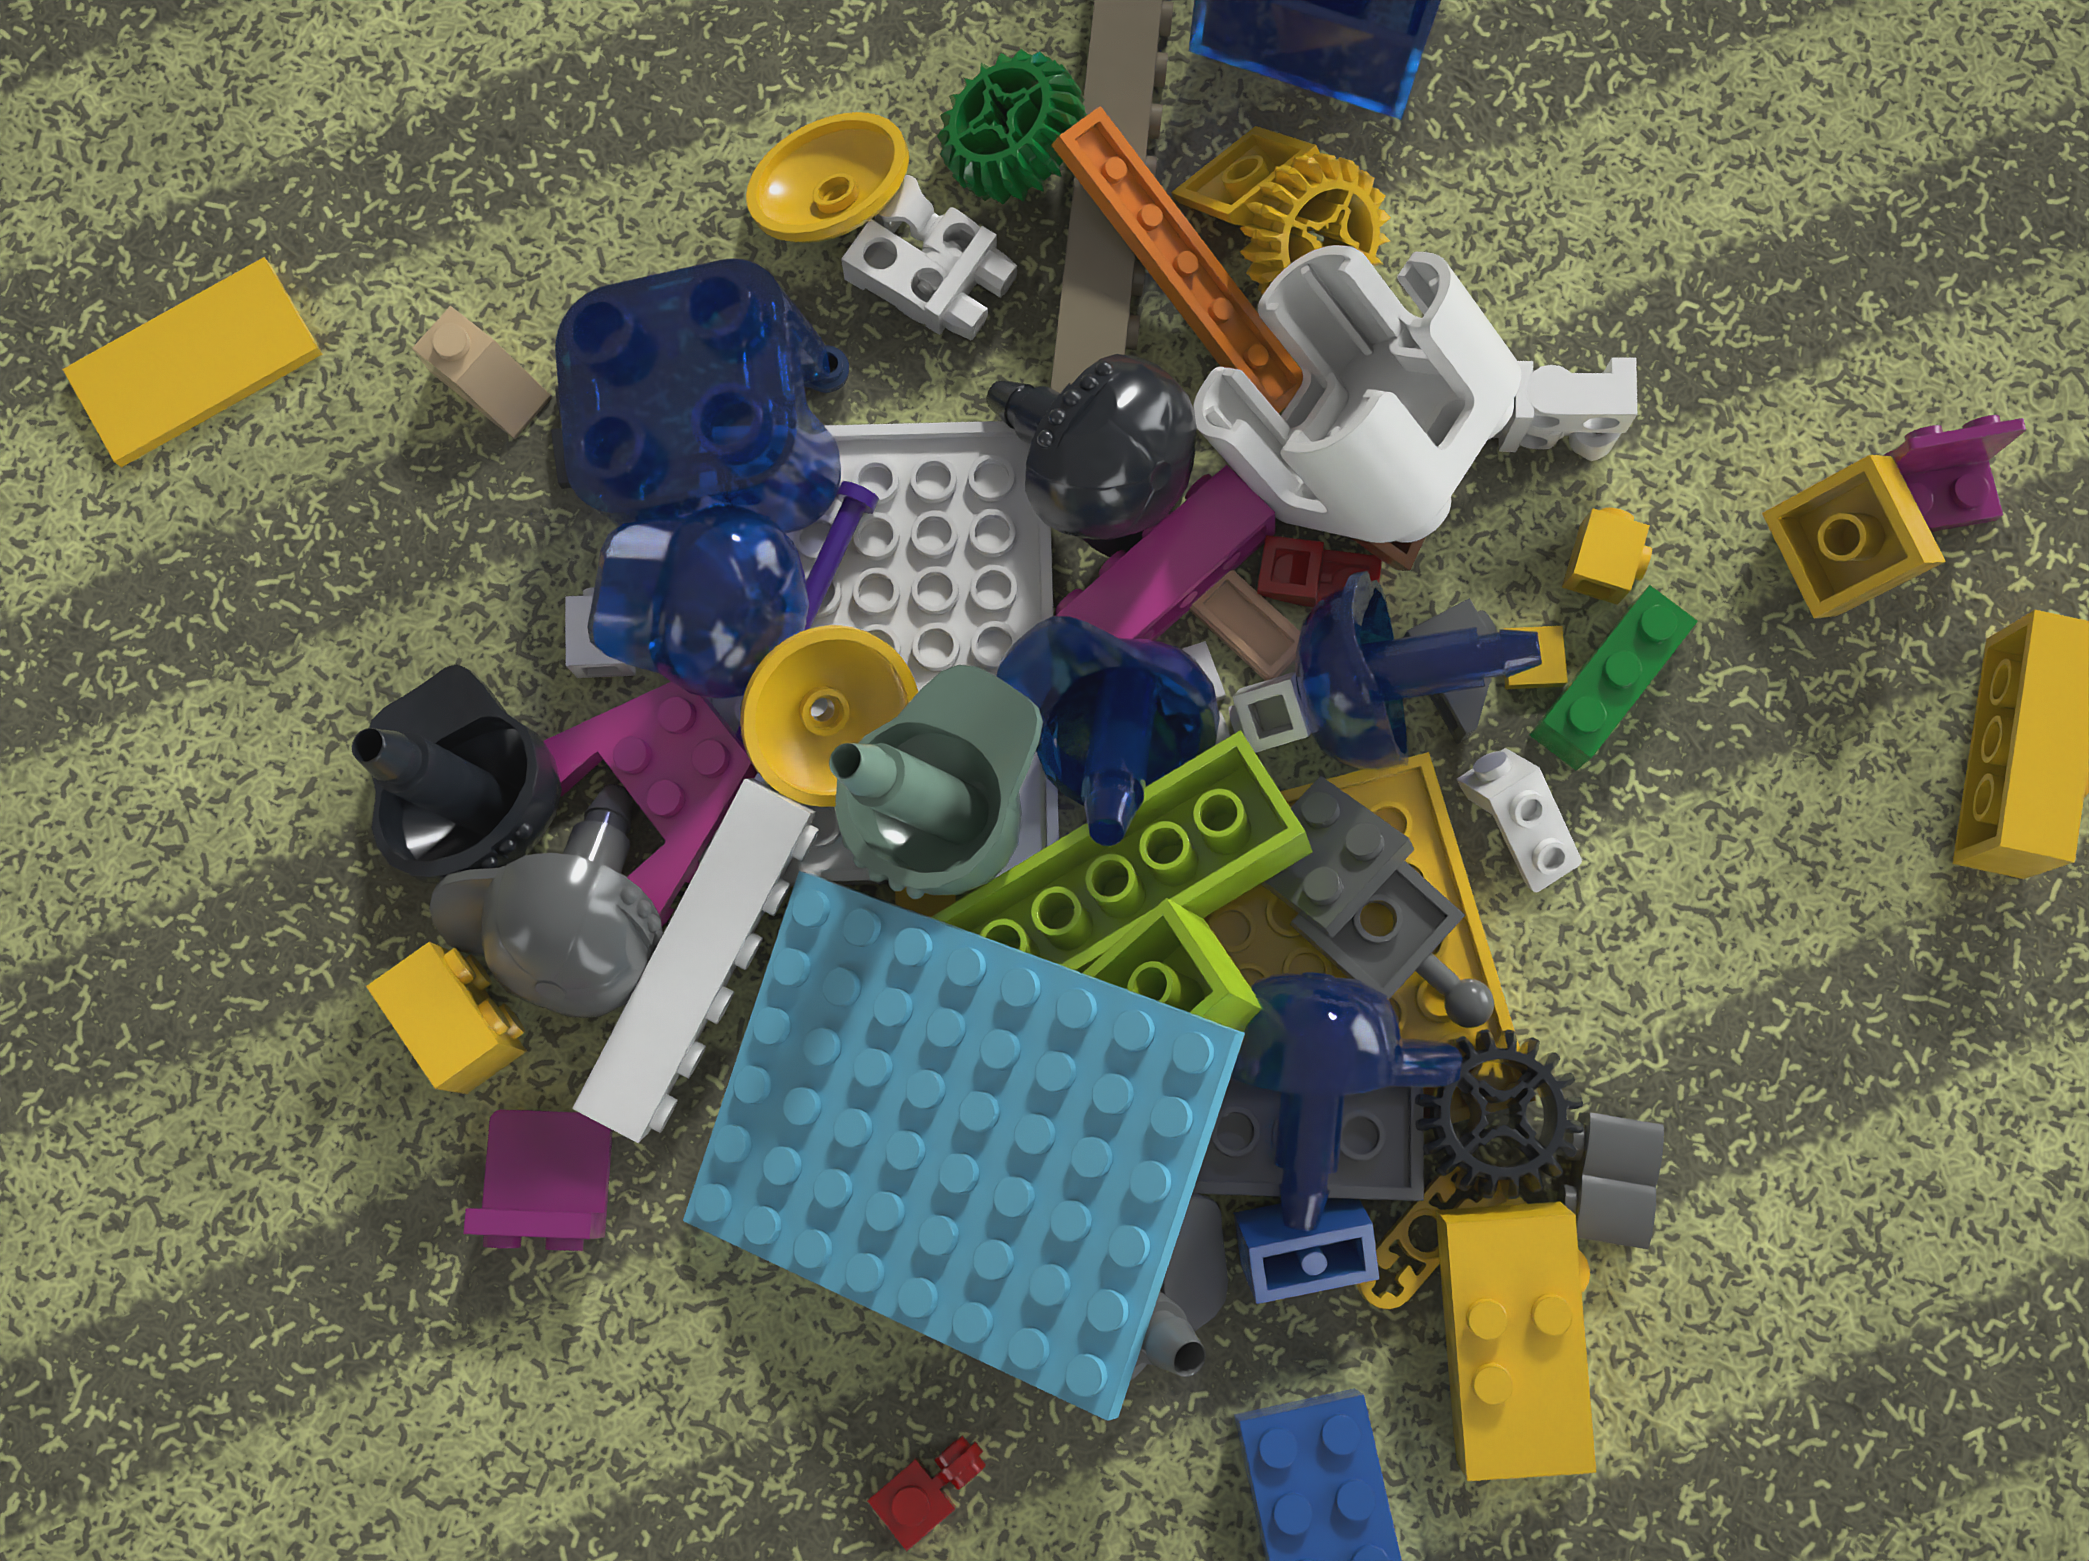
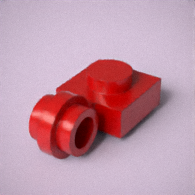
M963 1435L955 1440L934 1459L941 1470L933 1477L916 1457L867 1500L906 1552L956 1510V1506L943 1491L942 1487L951 1482L959 1490L986 1467L985 1462L979 1456L983 1450L976 1441L969 1444Z

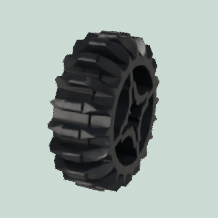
M1488 1029L1476 1033V1051L1471 1042L1464 1036L1453 1040V1047L1458 1060L1444 1050L1438 1051L1433 1056V1059L1444 1074L1441 1076L1436 1072L1428 1070L1421 1073L1423 1074V1084L1435 1089L1433 1096L1418 1094L1415 1097L1416 1105L1430 1108V1118L1417 1120L1415 1122L1416 1129L1418 1131L1432 1129L1435 1139L1424 1143V1155L1435 1154L1443 1150L1446 1156L1437 1163L1435 1171L1440 1176H1446L1457 1166L1461 1168L1455 1187L1461 1191H1467L1474 1184L1476 1178L1479 1177L1478 1191L1481 1198L1492 1199L1496 1193L1499 1181L1505 1198L1517 1199L1520 1194L1519 1178H1521L1525 1187L1531 1192L1542 1190L1543 1181L1538 1168L1552 1178L1560 1177L1563 1170L1553 1157V1154L1556 1153L1567 1158L1574 1157L1577 1149L1573 1144L1563 1140L1564 1133L1577 1134L1583 1132V1123L1576 1120H1567V1110L1582 1107V1098L1576 1096L1564 1098L1561 1090L1572 1085L1575 1082V1077L1572 1073H1565L1556 1077L1551 1074V1071L1558 1065L1560 1056L1555 1052L1548 1053L1537 1061L1535 1057L1539 1050L1540 1041L1534 1037L1526 1039L1519 1051H1516L1517 1037L1513 1030H1505L1501 1033L1497 1048L1493 1035ZM1494 1062L1510 1066L1523 1075L1516 1082L1509 1083L1504 1089L1497 1090L1485 1080L1478 1081L1469 1070L1481 1063ZM1456 1086L1462 1091L1459 1096L1466 1102L1470 1112L1469 1123L1460 1133L1462 1136L1457 1139L1450 1118V1104ZM1535 1090H1537L1540 1096L1544 1113L1543 1128L1539 1140L1535 1138L1537 1133L1532 1129L1526 1117L1527 1105L1536 1095ZM1511 1099L1506 1104L1509 1113L1504 1114V1116L1510 1117L1507 1126L1504 1124L1494 1125L1484 1129L1489 1124L1485 1115L1492 1113L1485 1111L1487 1103L1493 1104ZM1497 1137L1505 1141L1510 1147H1517L1525 1157L1514 1164L1496 1167L1477 1160L1472 1154L1479 1146H1485L1489 1141Z

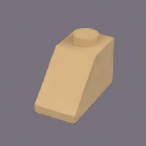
M452 306L448 307L412 347L430 373L514 439L518 437L552 398L494 339Z

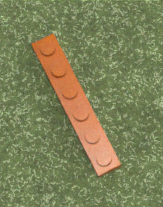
M1099 106L1062 133L1051 146L1221 367L1243 371L1279 414L1288 406L1303 381V371L1262 321L1258 312L1103 108Z

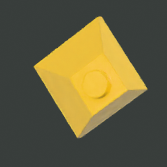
M1255 126L1173 190L1171 194L1180 204L1226 222L1245 226L1252 224L1255 215L1246 204L1260 203L1263 198L1258 183L1266 181L1276 183L1275 167L1282 165L1292 167L1294 157L1305 155L1313 158L1314 154L1319 155L1320 152L1315 144ZM1307 228V232L1314 230L1311 228Z

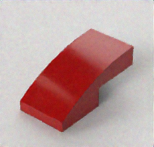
M1266 535L1257 593L1291 604L1374 617L1383 561L1375 555L1326 550L1324 542Z

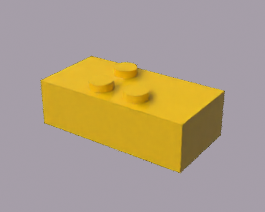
M2033 610L1986 639L1952 863L2020 879H2026L2075 862L2083 801L2089 793V621L2040 610Z
M1561 1202L1436 1210L1456 1461L1466 1480L1481 1481L1596 1473L1576 1215Z

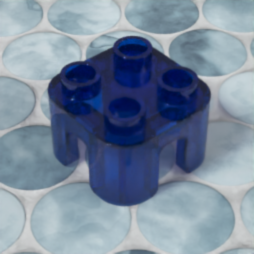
M744 259L717 260L598 287L583 295L569 308L559 325L555 341L565 469L568 481L574 492L592 509L647 550L662 555H679L700 550L699 521L691 513L716 508H733L762 534L779 535L799 531L810 526L830 508L841 481L839 449L835 438L809 409L804 391V383L829 378L830 369L827 350L816 330L766 269Z

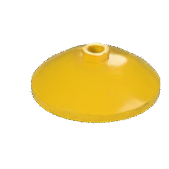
M852 112L837 114L807 124L777 143L759 162L747 186L746 203L748 210L757 226L763 232L780 240L811 243L833 239L849 233L875 217L886 207L898 191L909 165V150L899 128L893 122L872 113Z
M827 625L799 632L781 642L765 656L754 671L746 687L741 707L740 724L747 755L759 775L780 794L806 805L835 807L837 778L831 772L829 766L832 752L841 744L859 743L865 735L897 717L918 693L915 679L909 667L896 650L883 640L864 630L842 625ZM820 698H826L827 708L825 712L819 716H812L811 707L813 703Z

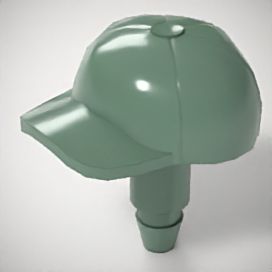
M956 665L936 675L920 689L900 714L890 722L865 735L859 743H844L836 747L829 760L830 770L837 778L835 811L839 830L843 836V846L853 853L855 865L859 868L867 867L869 869V877L874 882H881L884 879L889 880V886L894 891H901L907 887V894L913 899L921 898L924 893L931 895L963 894L991 882L1008 864L1018 846L1022 816L1019 790L1030 768L1040 740L1043 721L1039 708L1021 692L980 667Z

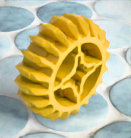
M1320 153L1319 155L1314 154L1313 158L1305 155L1294 157L1292 167L1287 165L1275 167L1276 183L1270 181L1258 183L1263 198L1260 203L1246 204L1255 215L1252 224L1240 228L1244 235L1251 237V242L1240 253L1245 259L1252 261L1246 274L1253 281L1259 283L1258 291L1263 295L1273 280L1287 266L1303 255L1326 246H1350L1362 252L1373 266L1383 265V262L1376 253L1379 245L1390 242L1385 234L1380 233V227L1391 217L1385 210L1378 209L1386 195L1381 193L1379 189L1372 187L1375 178L1370 176L1367 171L1360 170L1359 166L1355 165L1351 160L1341 157L1336 159L1333 155ZM1307 228L1314 229V233L1323 236L1324 241L1316 240L1317 237L1308 233Z

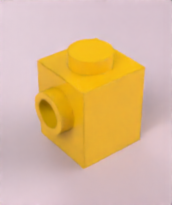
M1606 507L1600 510L1592 508L1580 524L1562 588L1618 605L1631 591L1634 580L1641 581L1647 571L1652 548L1644 544L1650 525L1634 521L1635 518L1632 514L1618 508Z

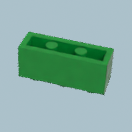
M1649 585L1633 601L1529 735L1577 771L1595 755L1698 620Z

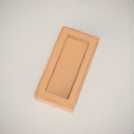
M1234 570L1229 571L1190 607V611L1265 681L1281 676L1311 645V641L1259 595Z

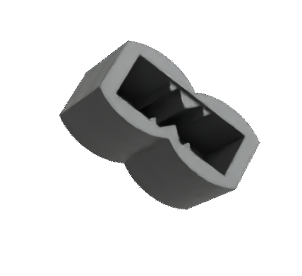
M1591 1112L1579 1113L1577 1121L1583 1123V1132L1577 1134L1565 1133L1564 1140L1573 1144L1577 1152L1574 1157H1564L1566 1160H1572L1569 1185L1562 1184L1560 1186L1556 1202H1561L1576 1215L1577 1238L1649 1249L1656 1212V1185L1663 1155L1664 1125Z

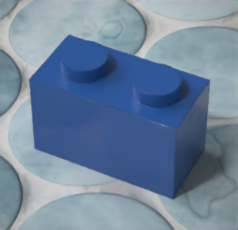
M1309 1197L1233 1213L1241 1268L1256 1304L1380 1279L1373 1223L1359 1199Z

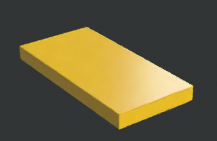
M263 257L62 370L111 458L122 468L323 354L271 264Z

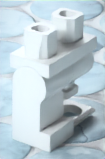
M905 175L892 200L875 216V221L872 219L868 221L841 259L844 279L862 290L868 289L895 305L908 317L925 324L926 327L939 335L947 328L951 332L969 340L974 339L988 316V308L968 296L974 286L978 283L1001 298L1017 276V265L997 249V235L984 226L980 228L973 220L953 207H950L945 214L940 216L934 213L933 205L922 194L916 178L910 175ZM902 222H906L910 226L913 238L923 241L922 251L894 234Z
M1611 358L1603 373H1571L1565 368L1556 365L1541 366L1533 371V361H1518L1521 370V380L1518 391L1513 399V413L1507 424L1492 438H1499V452H1516L1519 445L1531 449H1550L1555 446L1559 439L1569 436L1570 447L1575 453L1590 461L1604 457L1610 452L1621 433H1626L1637 416L1636 358Z

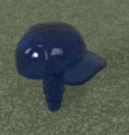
M714 503L683 517L653 518L622 524L608 534L600 550L587 625L590 643L606 656L627 665L663 675V677L690 694L716 699L744 696L751 676L765 656L781 642L805 629L809 600L799 552L794 542L769 516L733 504Z
M1367 571L1353 573L1348 578L1344 587L1336 589L1319 599L1302 622L1295 656L1298 694L1303 703L1307 726L1320 750L1341 765L1360 770L1378 771L1408 765L1409 743L1403 699L1485 687L1484 678L1505 675L1507 678L1542 665L1538 632L1499 629V632L1478 635L1477 627L1395 639L1383 588L1377 580L1370 579Z
M1052 616L1039 622L1020 637L1000 660L996 676L1028 697L1039 708L1043 724L1036 752L1046 778L1062 794L1085 807L1090 837L1100 845H1116L1123 839L1136 811L1143 803L1145 787L1216 745L1220 714L1214 684L1196 659L1177 646L1149 639H1119L1088 622L1070 616Z
M1311 972L1274 974L1256 980L1250 987L1255 993L1262 1010L1250 1020L1243 1032L1245 1035L1231 1078L1256 1087L1281 1091L1274 1164L1283 1169L1282 1183L1278 1185L1283 1224L1288 1228L1311 1231L1318 1229L1330 1190L1327 1189L1329 1174L1338 1171L1345 1095L1365 1093L1387 1086H1448L1460 1079L1463 1057L1456 1047L1443 1041L1401 1038L1399 1020L1387 995L1360 980L1338 978L1328 974Z

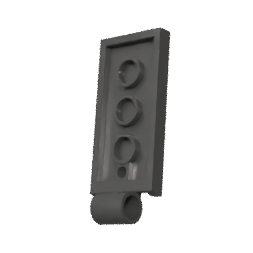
M1233 1068L1192 1193L1424 1201V1131H1418L1415 1125L1417 1120L1424 1118V1108L1415 1104L1416 1095L1423 1094V1074Z

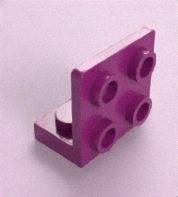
M1999 415L1980 417L1965 423L1962 429L1943 432L1942 426L1932 425L1909 432L1904 436L1905 441L1897 449L1889 451L1883 456L1893 457L1931 532L1996 521L2004 515L1989 460L2027 429L2023 418L2001 422Z

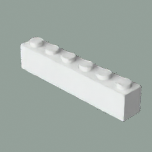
M754 778L744 779L572 1109L637 1143L649 1133L651 1128L659 1133L663 1130L678 1102L677 1099L669 1095L679 1075L690 1078L705 1051L706 1046L698 1042V1039L707 1021L718 1024L731 1002L734 991L726 988L736 966L743 970L748 968L763 938L754 932L763 914L767 912L774 916L788 893L791 883L782 879L793 857L801 862L805 859L818 835L819 829L811 825L817 811L787 798Z

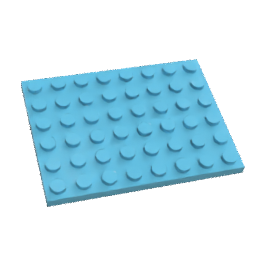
M799 871L683 1221L1107 1421L1119 1417L1245 1033L812 873Z

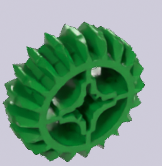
M1020 49L1013 58L1000 53L996 64L991 67L981 63L980 73L972 80L963 77L965 88L960 94L949 95L953 108L940 115L944 128L937 134V138L943 148L940 155L944 159L946 167L953 173L952 177L960 186L967 188L976 197H980L984 201L992 198L1004 204L1011 195L1024 201L1028 190L1032 187L1044 192V181L1051 175L1062 177L1060 165L1063 163V160L1051 145L1062 133L1087 116L1085 106L1082 104L1085 100L1081 95L1082 91L1062 64L1059 65L1055 60H1051L1050 57L1045 56L1040 51L1031 55Z

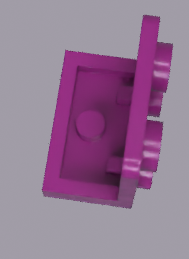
M506 1109L495 1111L489 1120L482 1208H466L463 1234L483 1235V1247L521 1248L522 1236L546 1237L545 1250L583 1251L584 1239L605 1238L613 1130L579 1112Z

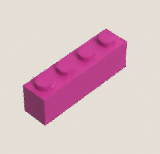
M1227 464L1214 476L1205 474L1199 478L1187 491L1185 502L1171 514L1168 513L1157 525L1145 529L1142 533L1143 539L1127 553L1124 550H1120L1113 554L1099 571L1100 577L1084 591L1080 588L1073 590L1057 606L1055 610L1057 615L1052 618L1057 637L1101 684L1116 676L1189 611L1193 603L1229 571L1235 570L1265 543L1266 535L1273 536L1275 534V512Z

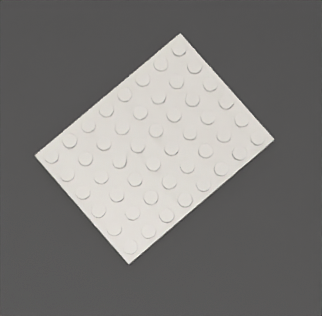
M1003 421L702 429L699 689L735 734L740 725L742 701L750 678L765 656L776 647L842 504L836 498L837 491L842 481L853 482L875 493L879 497V501L873 514L863 513L811 628L842 625L861 629L875 635L890 645L903 658L915 679L918 692L941 671L956 665L980 667L1028 697L1039 708L1043 724L1037 749L1019 790L1022 816L1018 846L1008 864L996 877L1058 841L1051 527L1046 525L1033 511L1025 492V464L1030 444L1021 440L1016 435L1015 429L1010 428ZM820 698L813 703L811 707L812 716H819L825 712L827 708L826 698ZM757 773V775H756V777H755L754 779H756V780H758V781H760V782H762V783L768 785L769 787H771V786L759 775V773ZM806 805L817 811L811 825L818 828L819 832L810 851L802 862L793 857L782 878L783 880L794 886L798 872L802 871L841 885L889 884V880L886 879L881 882L872 881L867 867L859 868L855 865L853 853L843 846V836L839 830L835 807ZM715 834L713 835V837H712V839L710 840L709 844L707 845V847L705 848V850H704V852L702 853L701 857L699 858V862H700V863H701V861H702V859H703V857H704V855H705L707 849L709 848V846H710V844H711V842H712V840H713Z

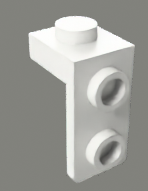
M1504 748L1501 751L1484 755L1475 762L1473 769L1457 778L1468 800L1493 815L1521 876L1530 890L1533 892L1541 891L1581 864L1580 854L1540 767Z

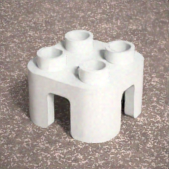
M1333 245L1311 251L1287 266L1273 280L1259 301L1258 314L1303 371L1302 384L1281 416L1241 370L1216 367L1202 384L1193 405L1197 429L1248 487L1275 512L1277 519L1293 525L1375 543L1395 540L1399 542L1420 540L1431 534L1445 520L1451 507V495L1486 441L1495 436L1509 421L1514 409L1513 399L1518 391L1521 380L1520 365L1453 270L1439 255L1428 252H1413L1397 276L1400 284L1424 314L1423 318L1409 313L1367 257L1356 248L1350 246Z

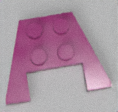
M685 675L544 740L558 768L562 787L561 796L568 792L604 759L665 839V844L627 877L640 887L653 902L661 917V927L673 913L674 909L670 906L685 882H691L700 865L699 858L716 830L720 827L744 779L755 778L758 773L752 765L744 745L736 737L735 732L699 689L697 684Z

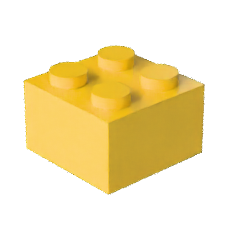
M1868 455L1762 513L1813 618L1835 617L1946 562L1892 456Z
M428 942L366 986L435 1089L468 1094L527 1052L518 1037L525 1033L522 1023L508 1005L503 1003L498 1007L490 998L485 988L491 985L492 981L483 966L471 954L465 958L456 948L448 950Z

